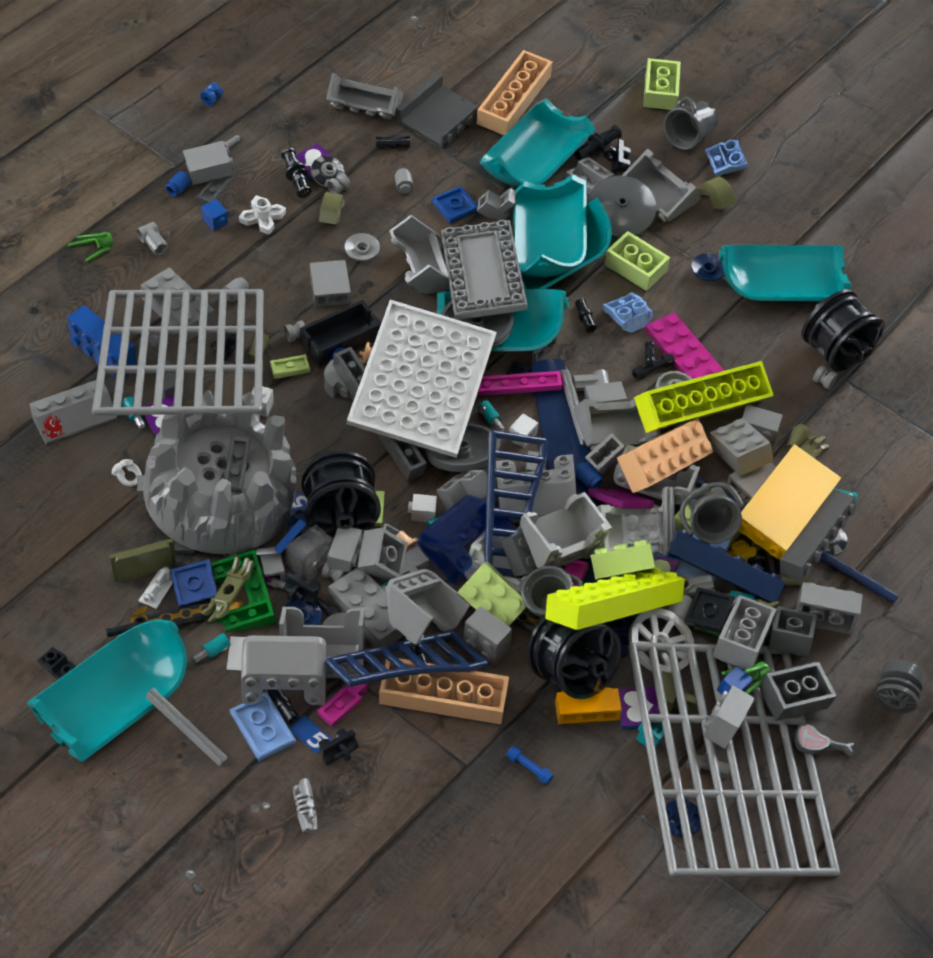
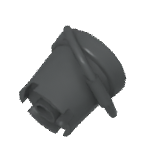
M688 96L678 101L675 108L671 109L664 120V131L671 146L681 150L693 149L705 136L713 132L714 127L718 125V115L714 107L711 109L708 106L709 103L704 101L694 103L692 98ZM685 101H689L690 106L685 107Z
M726 483L702 484V487L695 488L690 493L691 495L683 501L680 507V518L683 526L689 535L695 534L706 543L719 544L728 541L737 534L741 527L742 514L740 508L744 504L735 489ZM721 487L729 490L736 502L728 497ZM687 504H689L691 511V528L688 522L686 521L685 508Z
M542 566L525 576L517 590L521 591V597L525 606L542 620L546 616L548 594L556 593L557 590L570 589V587L574 586L572 580L578 584V587L583 586V583L578 577L568 574L561 568Z

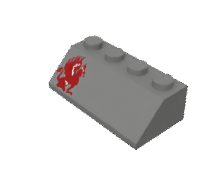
M96 380L30 403L32 418L46 445L117 419V415L92 414ZM104 384L101 407H113L109 392Z

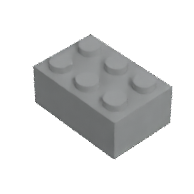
M743 418L710 432L714 452L740 476L774 461L771 443Z
M803 582L796 601L795 610L817 614L815 628L852 635L861 613L863 594Z

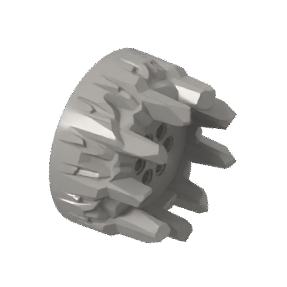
M208 390L202 395V406H214V393ZM251 392L242 396V406H254V396ZM185 414L165 415L162 419L160 432L156 435L154 447H151L146 462L143 482L145 505L150 517L158 528L181 545L212 554L245 552L257 548L275 537L290 518L294 506L297 482L295 464L290 457V445L284 437V417L273 415L263 425L256 420L255 414H193V416L188 418L185 417ZM231 437L251 440L242 493L231 492V482L224 479Z

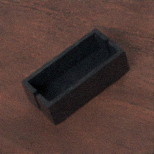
M361 300L301 327L300 343L310 353L315 363L321 366L333 360V353L339 348L347 349L352 347L353 350L365 346L367 342L375 341L381 322L374 313L371 314V309L364 300Z

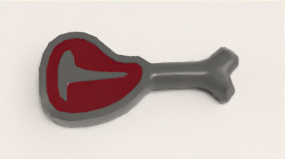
M809 724L800 725L794 735L795 746L802 753L817 754L827 748L843 751L849 758L853 756L855 744L852 741L841 743L830 740Z

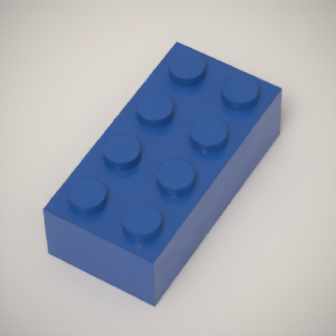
M83 305L67 317L70 341L74 346L82 349L86 356L92 357L99 364L105 321ZM121 334L110 335L106 366H118ZM129 341L126 366H137L135 345ZM125 373L124 379L131 373ZM110 374L112 377H117V374Z

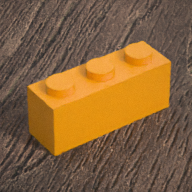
M604 688L598 694L586 699L572 698L563 691L557 692L555 705L558 724L620 720L622 708L618 688Z

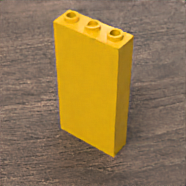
M794 444L742 510V522L738 531L768 551L770 555L780 560L840 481L841 477Z

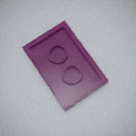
M622 489L588 490L590 497L621 509H652L654 506V501Z

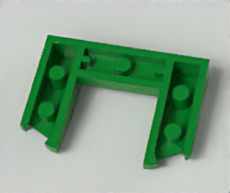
M256 550L235 555L240 559L239 570L246 557L253 561L250 579L244 582L250 604L230 610L227 615L216 619L215 622H222L226 626L224 628L225 632L249 630L277 623ZM235 556L211 563L215 584L224 583L227 578V572L232 569Z

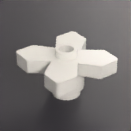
M256 195L251 201L253 210H244L239 216V222L247 226L258 223L260 231L269 235L274 229L273 220L282 219L286 214V207L279 204L271 206L268 199Z

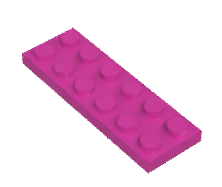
M675 312L645 325L644 330L664 354L670 353L673 355L675 360L673 365L679 372L686 373L692 379L724 371Z

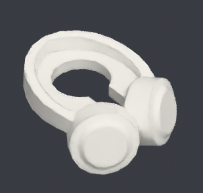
M125 459L115 464L111 473L117 476L123 485L128 487L136 486L137 475H142L139 467L131 459ZM122 467H126L128 471L135 473L136 478L133 481L126 480Z

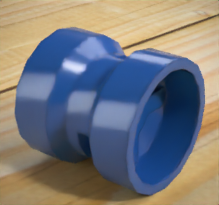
M210 83L207 89L200 93L201 100L208 106H212L216 99H220L223 96L222 88L216 83Z

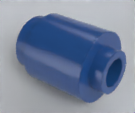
M179 171L167 182L165 186L166 191L174 197L180 195L191 185L190 176L185 172Z
M583 462L577 466L575 476L587 488L597 489L603 483L604 479L601 473L589 462Z

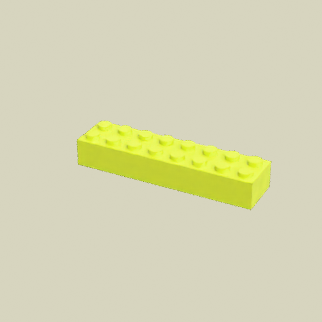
M759 361L646 391L634 397L645 432L649 433L689 422L696 418L700 419L761 402L774 395L763 363Z
M655 567L649 570H640L633 574L625 573L621 577L613 576L609 580H598L596 583H585L584 586L580 587L572 586L568 590H557L556 593L547 595L545 619L579 630L683 601L685 578L677 576V573L661 571V568Z

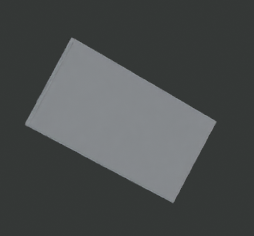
M499 220L492 223L483 222L478 225H464L457 228L448 227L441 230L456 320L528 310L510 220Z

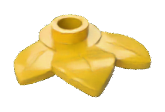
M739 540L731 545V551L728 552V555L732 557L738 555L746 559L745 563H747L748 558L754 557L757 554V549L750 547L744 540Z

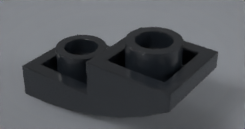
M54 647L50 648L38 659L39 664L57 680L76 667V665L68 661L65 654Z

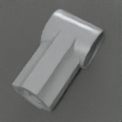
M155 222L137 228L139 239L142 243L146 242L154 254L160 256L168 249V244L160 235Z
M596 370L589 375H573L572 381L577 392L585 391V386L609 383L607 371Z
M711 574L693 578L679 576L685 578L683 595H687L690 598L695 595L698 587L714 590Z

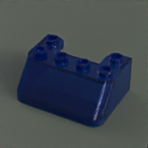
M466 495L418 536L420 547L452 583L472 566V558L463 547L486 529L487 500L472 495ZM494 503V508L500 509V508ZM494 516V528L516 529V526L509 518Z

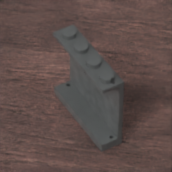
M437 73L396 108V121L439 147L444 148L457 135L462 134L465 128L473 124L477 119L478 108L485 100L482 99L477 105L471 103L444 87L443 75Z

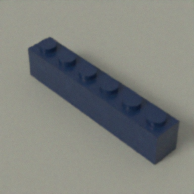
M684 529L675 532L667 548V554L677 557L679 560L768 603L778 600L786 583L781 580V576L772 572L769 575L763 572V567L756 564L751 566L745 563L746 559L738 555L732 557L728 555L729 551L719 546L716 549L710 546L709 543L700 539L697 540Z

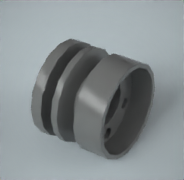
M891 660L886 662L875 693L876 700L886 709L895 712L910 713L915 711L921 697L920 692L926 680L925 672L919 666L909 661Z

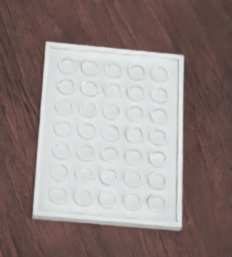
M390 300L346 424L457 458L497 332Z

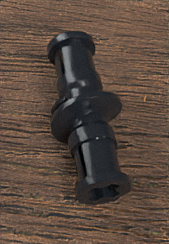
M613 125L611 129L602 132L600 135L598 133L591 134L588 137V141L574 152V156L580 161L594 154L597 150L603 153L605 146L615 139L622 138L620 128L617 125Z
M294 148L283 150L281 157L286 162V178L293 181L298 197L304 198L309 196L312 190L306 182L308 171L305 169V164L299 163Z

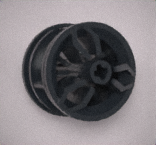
M844 289L825 298L815 306L813 312L804 323L801 337L824 356L832 370L843 371L864 361L872 354L873 348L877 346L883 335L885 323L862 304L853 290Z
M334 451L318 456L305 467L301 476V487L307 499L306 520L310 528L317 534L334 539L338 527L341 529H348L350 527L360 529L363 534L365 530L372 528L379 519L381 504L374 490L375 472L372 464L365 457L349 451Z
M544 617L537 624L530 637L527 658L529 666L535 675L556 684L565 694L572 698L586 699L602 691L614 677L620 663L621 644L615 631L606 625L597 624L575 630Z

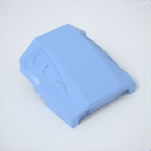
M729 140L726 143H718L705 149L715 176L749 168L738 140Z
M633 292L607 304H602L603 310L623 330L631 333L644 328L653 318V311L641 297Z

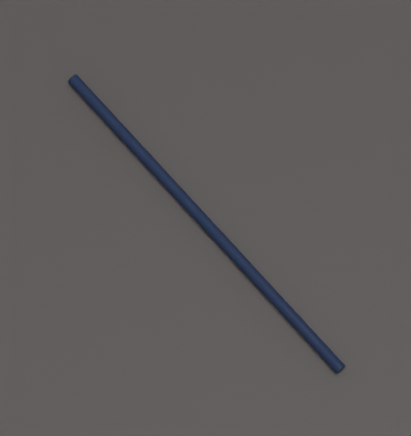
M698 476L695 485L700 488L702 484L710 482ZM726 493L728 497H730L734 502H736L733 496ZM743 503L744 505L740 508L741 512L746 506L745 503ZM823 551L821 554V561L893 604L898 599L899 595L829 553Z

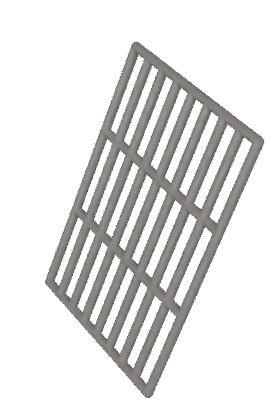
M111 290L108 295L92 414L261 413L263 290ZM256 296V326H244L245 297ZM127 297L123 327H112L115 299ZM134 297H145L142 327H131ZM153 297H164L161 326H150ZM171 297H182L180 326H169ZM190 297H201L199 326H188ZM208 297H219L218 326H207ZM227 297H238L237 326H226ZM218 333L216 365H204L206 334ZM225 333H237L235 365H224ZM244 333H256L255 364H243ZM111 334H122L118 366H106ZM130 334H141L137 366H126ZM149 334H160L157 365H146ZM168 334H179L177 365H165ZM187 334H198L196 365H185ZM216 372L214 406H202L204 373ZM223 372H235L234 406H222ZM243 372H255L254 406H242ZM125 373H137L133 407H121ZM145 373H156L153 407H141ZM164 373H176L174 406L161 407ZM184 373H196L194 406H182ZM105 374H117L113 407H101Z
M631 642L628 647L670 876H839L840 868L813 754L804 753L812 790H802L787 725H798L799 727L802 724H806L804 714L775 721L773 716H766L759 687L755 688L752 693L755 698L757 716L745 715L740 725L754 790H743L732 739L726 746V752L734 790H723L714 743L704 737L714 790H703L690 723H701L704 735L707 728L703 726L710 715L707 713L695 652H706L717 703L721 697V693L717 691L721 682L716 658L713 657L717 644ZM762 646L759 654H763L764 662L769 666L770 673L775 672L771 654H782L784 668H793L790 653L778 652L769 649V646ZM638 651H649L660 714H649ZM657 651H668L680 715L668 713ZM676 652H687L699 715H688ZM727 663L729 670L734 669L736 667L735 665ZM756 680L751 681V686L756 682ZM651 722L662 723L674 789L662 788ZM670 723H682L694 789H683ZM749 724L760 725L773 790L762 789ZM768 724L779 725L793 790H782ZM664 798H676L689 868H677ZM685 798H696L709 868L697 867ZM705 798H716L730 868H718ZM725 798H736L750 868L738 867ZM745 798L756 799L770 868H759ZM765 799H776L790 868H779ZM784 799H795L810 868H799ZM804 799H815L830 868H819Z

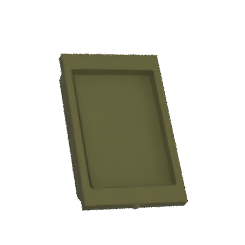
M173 539L109 555L113 579L119 582L156 573L163 569V567L170 569L173 567V564H176Z

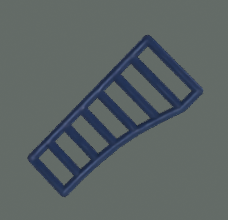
M497 430L489 431L485 562L491 565L493 563V555L506 557L503 548L493 547V536L507 537L518 532L516 530L494 528V516L521 519L525 513H532L535 495L547 461L546 438ZM496 438L539 445V456L496 450ZM496 458L538 464L534 475L495 469ZM495 477L531 482L529 492L523 493L495 489ZM495 497L524 500L526 501L524 512L494 508ZM494 567L500 574L506 577L522 578L524 576L515 577L512 569Z
M452 630L424 636L423 641L416 645L406 640L330 657L325 661L326 665L349 687L409 675L471 672L489 666V662ZM451 639L476 662L468 663L443 640ZM426 644H436L457 664L446 663ZM418 647L436 665H427L409 648ZM400 651L416 666L407 667L392 652ZM382 654L397 669L388 670L374 656ZM364 658L378 672L370 674L356 660ZM347 663L360 676L352 678L338 664Z

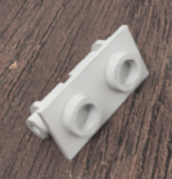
M163 567V569L156 573L138 600L139 602L157 609L173 585L172 576L167 567Z

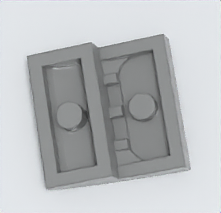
M590 157L578 161L577 166L565 174V178L575 175L587 181L588 194H590L597 183L605 178L614 176L612 172Z

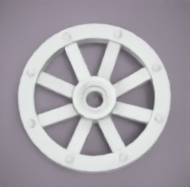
M661 608L642 612L632 622L629 630V644L631 642H639L638 631L648 640V642L642 643H680L684 641L685 644H694L693 635L684 621L673 612ZM648 618H650L652 634L641 624ZM657 618L668 621L662 632H659ZM674 625L681 635L669 638L668 633ZM638 651L639 662L645 668L652 671L650 657L643 651ZM657 651V654H659L665 664H659L661 673L665 671L672 674L669 657L666 654L668 651ZM676 652L677 657L682 659L678 663L680 671L689 663L687 652Z

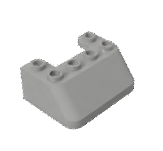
M332 73L326 100L335 108L343 109V107H349V110L359 113V110L366 111L365 114L375 116V114H379V116H382L381 118L391 120L392 117L396 116V108L401 104L404 93L398 87H394L393 90L342 79L337 74Z
M413 215L408 216L390 230L393 245L403 249L407 256L406 261L412 270H408L405 273L406 283L424 294L450 290L442 237Z
M573 454L558 456L554 460L555 470H543L532 512H536L539 517L565 508L568 498L576 494ZM510 460L496 461V469L516 472L514 462ZM531 471V472H520V473H526V474H533V475H534L535 471ZM497 477L498 489L523 493L529 492L531 482ZM499 497L500 509L524 512L526 501ZM501 517V520L506 523L521 521V519Z
M427 569L390 579L386 586L391 626L399 630L406 636L409 642L415 645L423 641V634L431 621L443 632L456 630L471 607L459 593L435 573Z
M283 607L279 622L280 636H315L323 638L326 641V659L365 649V609H350L345 613L344 626L304 625V615L300 609L296 607ZM364 658L356 660L364 667ZM347 663L338 664L352 678L360 676ZM326 665V678H340Z
M252 635L246 637L242 644V704L259 703L262 700L263 689L304 690V699L307 703L311 705H325L326 641L321 637Z

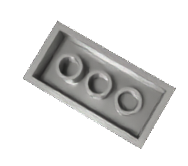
M170 267L140 285L141 290H193ZM153 297L152 309L162 318L164 297ZM171 297L170 326H180L182 297ZM190 297L188 326H199L201 297ZM208 304L207 326H213L216 324L215 309ZM187 334V341L198 334Z
M357 567L328 586V599L341 610V613H346L350 609H365V639L374 648L392 644L404 636L399 630L391 626L386 592L365 571Z
M739 595L718 638L713 657L745 670L754 667L777 609Z

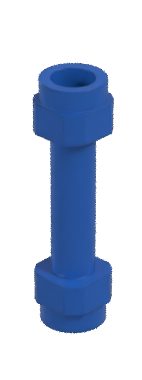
M512 746L508 750L506 756L512 762L518 761L536 774L541 783L546 785L550 783L554 776L547 768L542 769L526 758L518 747Z

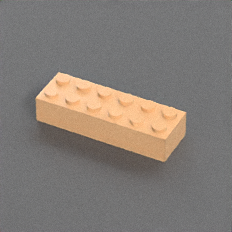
M523 50L478 108L477 125L505 135L517 123L551 77L553 62Z
M696 418L617 457V460L632 493H635L713 453V450L702 424Z
M398 658L407 667L416 666L410 660ZM386 659L385 667L388 670L397 669ZM471 671L418 674L385 679L381 682L379 704L502 724L509 677Z

